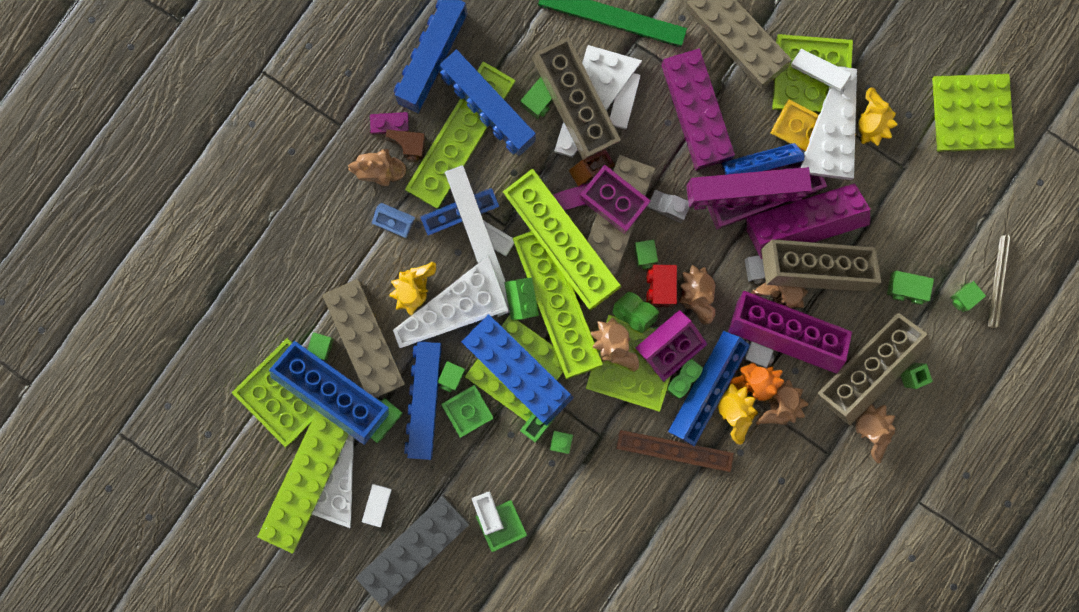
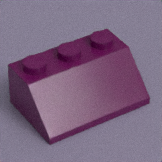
M679 310L635 349L664 382L702 350L707 343L692 321Z

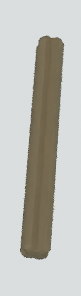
M1007 235L1000 237L988 327L995 329L1000 327L1012 237Z

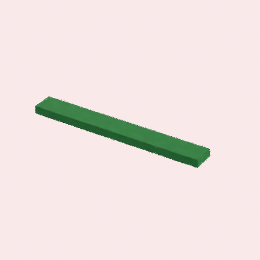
M539 0L538 6L677 47H682L687 28L592 0Z

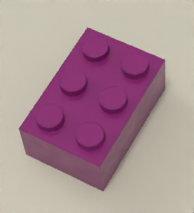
M606 165L601 168L580 194L579 198L624 235L651 202Z

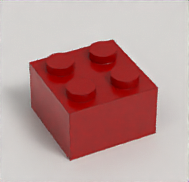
M653 265L646 274V283H650V289L646 291V302H649L654 307L672 308L677 304V265Z

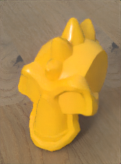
M870 87L866 92V99L869 101V104L858 121V130L861 133L862 144L871 141L878 146L882 137L892 138L890 129L898 124L893 120L896 113L889 107V103L880 97L875 88Z
M431 262L418 268L399 272V279L392 281L395 290L390 293L391 298L397 299V310L406 309L409 315H413L415 310L424 304L428 290H426L427 277L435 274L436 263Z
M731 384L720 399L718 410L720 415L723 416L722 418L724 420L727 419L729 424L733 426V430L730 433L732 439L736 444L741 445L744 443L748 429L754 417L758 415V411L752 407L755 398L747 397V387L738 390L734 384Z

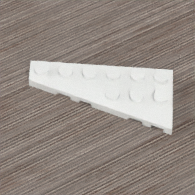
M588 45L582 64L607 111L632 74L640 66L642 60ZM563 122L554 152L573 158L578 149Z
M839 66V68L851 73V77L841 92L829 86V92L815 123L808 148L804 153L805 160L802 161L799 168L809 167L810 175L852 180L854 179L857 69Z
M487 256L394 328L393 332L399 348L484 319L488 314L494 316L509 310L490 256Z
M350 434L312 515L351 528L354 437Z

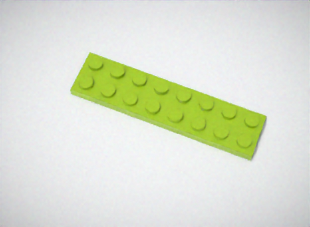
M482 62L477 70L505 100L516 80L485 62ZM464 98L460 99L405 188V191L436 209H439L451 189L445 171L462 165L464 167L488 128L481 122L479 114L477 112L473 113L468 108V103Z
M533 168L503 191L589 310L595 308L622 287Z
M532 231L512 238L527 278L532 277L536 302L566 380L602 367V361L597 349L593 348L595 343L572 285Z
M317 411L257 536L292 554L297 548L349 436L347 432Z

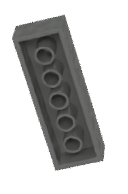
M443 495L367 566L356 579L383 607L468 527L469 521Z

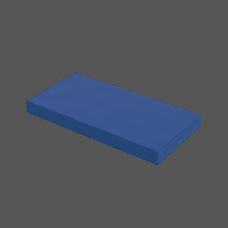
M796 143L725 161L722 163V167L726 175L761 172L804 161L805 159L802 151Z

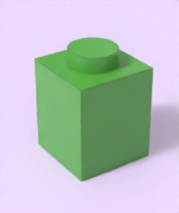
M655 241L635 242L634 250L637 267H642L643 270L651 269L653 265L658 263Z
M973 281L967 283L950 298L953 300L954 307L964 312L970 310L986 295Z
M313 332L307 350L321 360L327 361L334 339Z
M447 361L437 382L442 384L440 388L451 392L452 389L457 390L465 369Z
M912 363L900 375L906 388L917 389L933 382L928 366L924 363Z
M553 431L550 450L569 454L573 435Z

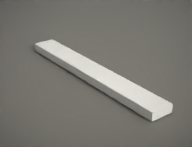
M462 165L445 171L477 262L480 263L487 256H490L508 306L504 284L505 279L465 169ZM508 310V311L502 312V313H500V314H497V316L499 317V316H501V315L507 314V313H509L510 311Z

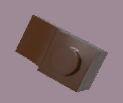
M386 129L387 141L399 145L403 149L404 158L412 162H418L419 159L423 160L426 141L424 133Z
M604 150L581 160L569 172L579 187L590 182L604 165L612 169L615 164L607 151Z

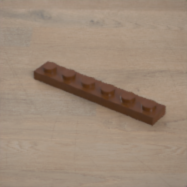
M619 430L616 449L728 472H731L734 456L732 452L697 445L693 446L687 443Z

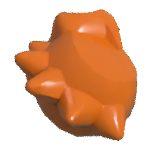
M752 362L747 366L741 367L742 375L732 378L728 388L731 384H734L738 390L747 387V393L751 392L752 397L759 401H766L777 394V389L784 383V380L780 379L783 371H774L773 366L768 368L758 367Z

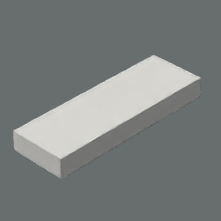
M803 49L799 51L791 63V67L840 92L851 77V73Z
M632 74L614 100L610 115L614 127L627 129L640 79L639 74Z

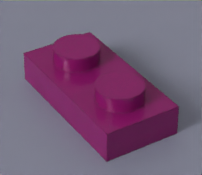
M408 112L370 114L371 134H386V129L409 132Z

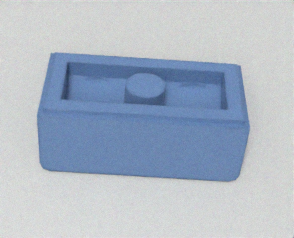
M380 203L376 208L372 224L407 238L415 217Z

